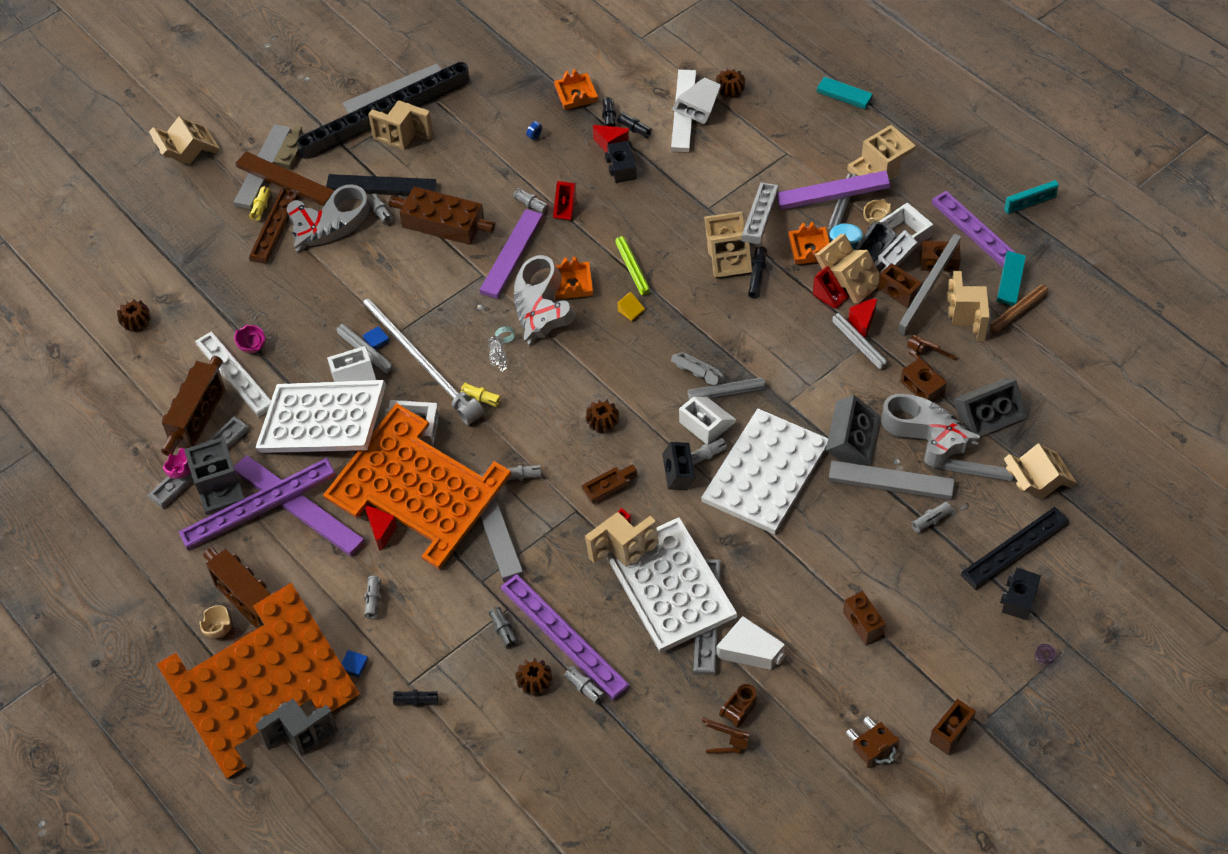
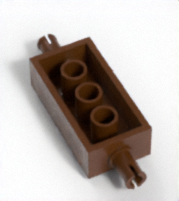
M415 186L407 199L391 196L389 199V207L401 209L399 214L402 228L471 245L478 230L493 233L496 223L494 221L484 220L482 203Z
M212 356L209 364L196 361L194 366L189 369L185 382L179 388V393L172 400L167 414L162 418V425L167 436V440L161 448V452L164 455H173L176 447L187 449L195 446L226 390L219 371L223 364V360L220 357Z
M213 547L207 549L203 556L208 560L205 564L214 586L256 629L263 626L264 624L253 605L274 592L269 593L266 590L267 586L261 579L256 580L253 577L254 573L248 566L244 567L241 564L240 558L235 553L231 554L226 548L219 554Z

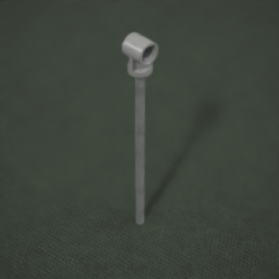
M370 299L364 300L363 304L453 398L451 405L467 426L485 414L480 403L474 398L470 400V396L466 392L458 393Z

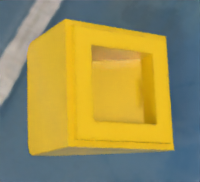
M631 292L618 302V312L630 321H633L645 311V308Z

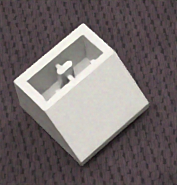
M365 346L327 357L334 382L376 380Z
M692 397L679 408V423L707 445L712 443L736 422L735 418L708 397Z

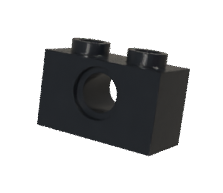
M629 141L608 144L605 160L606 163H610V166H608L610 177H614L615 183L636 180V165Z
M670 442L662 453L667 487L670 490H688L695 480L690 444Z
M1016 567L1014 575L1009 574L1006 586L1009 587L1008 592L1004 591L1000 603L1004 604L1002 613L1027 621L1041 575Z

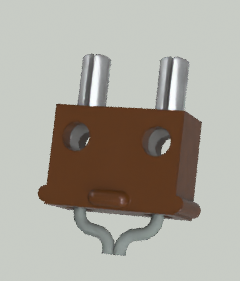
M866 717L864 723L870 730L860 737L853 729H849L846 732L853 741V750L864 760L867 768H871L877 763L888 762L891 764L894 762L893 756L899 747V737L894 736L882 722L876 725L870 717ZM890 755V760L884 759L885 757Z

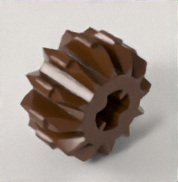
M727 68L726 71H720V74L716 77V83L720 84L719 93L720 95L725 94L726 98L728 96L734 98L735 94L740 95L745 89L744 75L741 74V71L736 72L735 68L733 70Z
M134 299L130 303L126 300V305H120V310H117L118 322L125 330L130 329L133 332L137 328L141 330V327L147 326V321L151 320L150 310L142 300L137 302Z
M599 399L597 404L591 402L590 407H587L585 419L587 424H589L590 430L595 429L597 433L603 430L606 434L607 429L613 430L614 425H618L619 411L614 403L609 404L608 399L605 402H601Z
M535 657L532 662L525 659V665H519L518 672L515 674L517 686L522 688L524 694L531 691L533 696L536 691L543 694V688L549 689L550 682L553 680L550 666H545L544 660L537 663Z

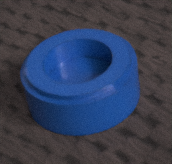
M534 121L528 127L526 136L532 140L538 138L543 129L542 124Z

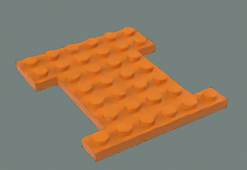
M396 403L372 433L368 449L358 450L323 494V497L356 519L369 503L383 512L394 515L396 520L432 541L421 557L424 561L440 570L512 474L509 469L494 461L485 474L480 476L420 440V437L430 426L429 422Z
M292 583L253 605L264 624L263 626L187 671L176 652L156 664L225 778L230 777L246 766L235 746L258 733L255 724L263 716L277 710L281 704L294 699L298 706H301L308 700H311L316 709L327 705L332 712L360 694Z

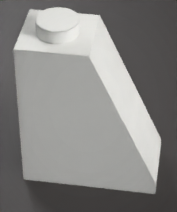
M704 77L678 96L672 110L705 124L711 113L720 84Z
M742 616L716 646V657L726 661L771 670L776 664L779 665L785 657V644Z

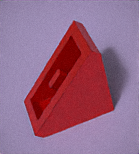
M593 125V139L607 152L608 144L629 141V128Z
M557 181L553 218L572 220L577 202L576 183Z
M829 266L823 268L814 277L813 295L832 308H837L848 297Z
M875 298L849 308L848 320L865 339L876 312L877 299Z
M367 506L365 507L367 517L380 551L384 549L397 528L395 516Z

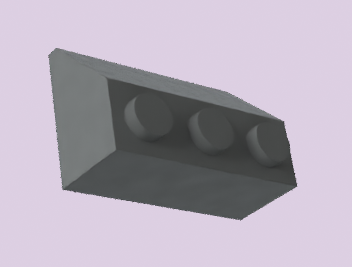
M1004 378L953 399L958 416L966 429L980 437L1027 418L1018 383L1014 379Z
M855 395L836 401L826 451L839 461L866 466L871 465L880 415Z

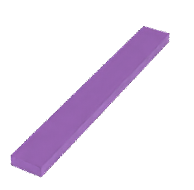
M247 455L234 466L236 474L259 491L281 481V479ZM302 494L280 504L282 508L350 557L365 543L362 537Z
M325 458L179 531V534L189 551L337 475L328 458Z
M517 574L501 586V590L612 701H615L630 688V685Z

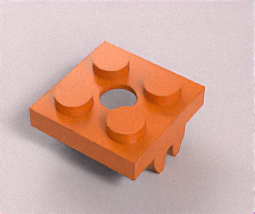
M573 69L572 75H569L568 71H566L563 79L554 81L555 89L564 110L598 102V95L588 73L579 75L576 69ZM578 90L581 92V95L578 96L577 92L572 95L571 92Z
M810 222L809 227L802 223L799 230L789 231L788 233L795 265L818 262L815 254L830 243L826 227L816 228L813 222ZM807 244H813L816 247V249L814 251H812L811 248H808L806 250L805 246Z
M573 257L571 262L564 258L561 265H556L561 272L562 279L555 293V300L593 296L589 262L579 263V260ZM569 279H576L578 281L575 286H571L570 283L567 284Z

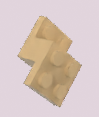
M398 100L388 115L375 110H371L368 114L373 139L405 150L414 136L429 141L434 136L430 111Z
M181 116L176 119L167 132L152 127L149 131L153 142L160 149L161 155L166 158H173L180 163L191 164L201 150L216 154L220 149L206 126Z
M890 125L863 141L862 157L848 164L847 170L857 176L886 170L888 179L891 180L899 175L901 159L914 152L916 146L894 126Z
M735 212L704 217L708 254L712 257L714 277L752 272L749 242L741 241L744 231L743 213Z
M840 234L815 254L821 268L829 266L841 287L846 288L853 303L858 304L878 287L880 274L868 250H853L846 234Z
M954 271L953 278L949 279V291H947V303H950V306H948V318H951L952 326H973V334H976L977 341H985L989 322L987 286H963L962 271Z
M1039 443L1021 458L1011 454L1004 458L1008 465L1006 469L1018 481L1016 483L1018 488L1022 492H1028L1033 497L1037 496L1044 499L1059 486L1065 485L1073 488L1078 484L1059 454Z
M619 512L585 535L588 556L593 563L604 559L611 552L625 567L636 563L642 555L655 549L659 543L656 521L651 516L636 527H633Z

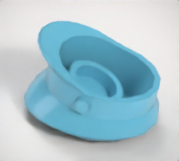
M839 224L830 231V240L832 241L840 234H846L853 250H855L857 243L863 237L861 229L853 224Z

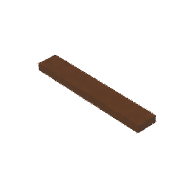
M247 151L235 163L236 167L322 206H325L334 190Z
M281 188L249 255L250 261L268 264L289 219L287 212L288 204L298 200L299 195Z

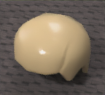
M885 199L868 202L863 211L865 220L870 225L875 221L879 222L892 213L891 204H888Z
M217 605L204 611V620L199 622L204 636L217 639L227 635L233 625L227 607Z

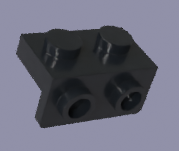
M875 221L868 227L864 237L859 240L855 250H868L873 262H875L878 256L898 235L885 222Z

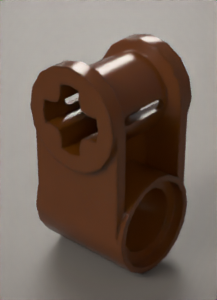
M751 684L740 685L731 698L724 703L720 709L719 716L727 718L734 723L736 728H739L756 706L755 687ZM749 695L751 698L747 700L743 699L742 696Z

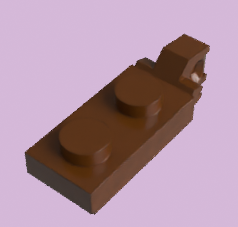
M633 464L624 469L622 467H615L581 486L582 491L589 501L594 504L630 484L631 480L638 476L637 469Z

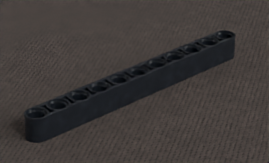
M457 62L300 136L297 139L300 156L304 159L313 158L371 130L368 115L371 110L388 115L398 100L420 107L468 84L470 81L468 65L465 62Z

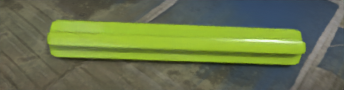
M617 237L615 240L616 245L640 294L643 296L649 294L650 287L625 237Z

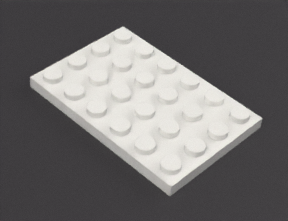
M384 380L277 384L256 445V450L258 453L367 450L386 389V383Z
M757 409L704 492L701 502L775 535L824 454L828 438Z
M680 518L657 527L659 543L655 549L642 555L636 563L625 567L611 552L606 556L660 653L737 618L735 609Z

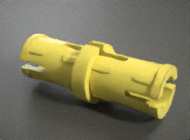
M265 187L260 188L258 197L254 199L253 208L249 214L252 220L257 215L256 221H259L263 211L267 209V201L272 193L269 188H266L265 193Z
M464 383L461 390H464L461 392H466L479 403L484 402L497 408L501 402L498 400L501 399L500 395L488 392L486 388H478L468 383Z

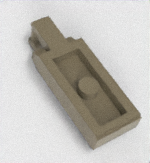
M295 125L292 134L288 133L273 161L274 164L292 169L299 155L297 139L304 135L302 126Z

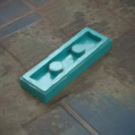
M824 77L817 87V93L862 109H866L873 97V93Z
M1054 180L1006 197L1004 210L1009 214L1055 198L1059 183Z
M1007 250L996 302L1014 306L1017 303L1026 255Z

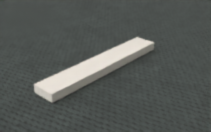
M678 70L676 100L680 94L695 85L696 70ZM674 112L671 152H689L692 119L678 112Z
M212 331L195 341L198 348L209 360H211L212 356H218L223 360V364L219 368L221 375L258 418L268 412L271 403L269 397Z

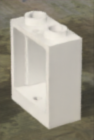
M909 203L904 204L879 221L885 222L891 229L904 221L917 232L912 237L919 245L922 241L932 237L933 224Z
M390 400L389 408L385 409V416L396 403L416 415L427 416L426 421L429 422L430 426L420 437V440L433 447L439 419L437 403Z

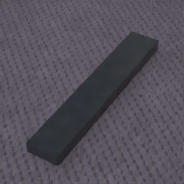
M329 174L326 187L335 191L344 185H357L366 194L409 196L414 186L435 192L437 181L436 179Z
M1053 507L963 570L961 576L976 590L1067 526L1069 519L1056 507Z

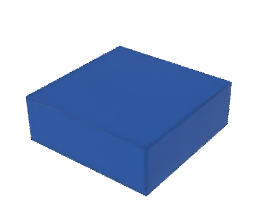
M379 326L362 335L363 340L375 350L390 342L388 336Z
M348 650L341 664L347 674L360 678L368 662V656Z

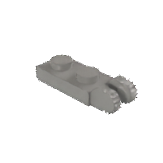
M904 230L878 256V259L874 262L877 270L883 264L886 265L885 268L891 263L898 266L919 243Z
M684 352L674 354L671 358V361L676 363L678 368L692 371L694 376L705 378L708 384L717 385L723 383L726 378L720 370Z

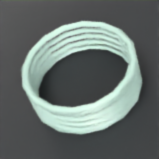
M509 326L501 327L495 332L496 340L500 343H508L515 337L513 328ZM503 332H512L508 337H498Z

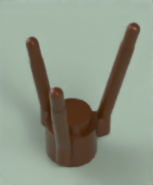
M916 334L908 341L909 354L915 357L916 360L921 359L918 354H923L927 348L957 360L956 356L940 349L939 345L925 340Z
M704 717L701 719L702 722H705L706 727L731 735L729 744L733 745L732 748L706 749V753L740 754L741 749H747L750 733L736 730Z

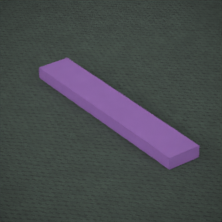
M885 170L778 192L777 197L780 210L890 188L887 171Z
M947 191L932 199V204L1003 267L1007 250L1014 252L1006 243Z
M525 209L481 286L480 294L498 299L542 221L543 214Z

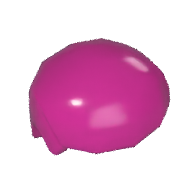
M245 325L240 330H236L234 340L241 351L252 354L264 347L266 337L263 330L258 326Z
M180 448L177 455L169 454L168 460L164 463L163 470L172 479H181L191 473L184 448Z

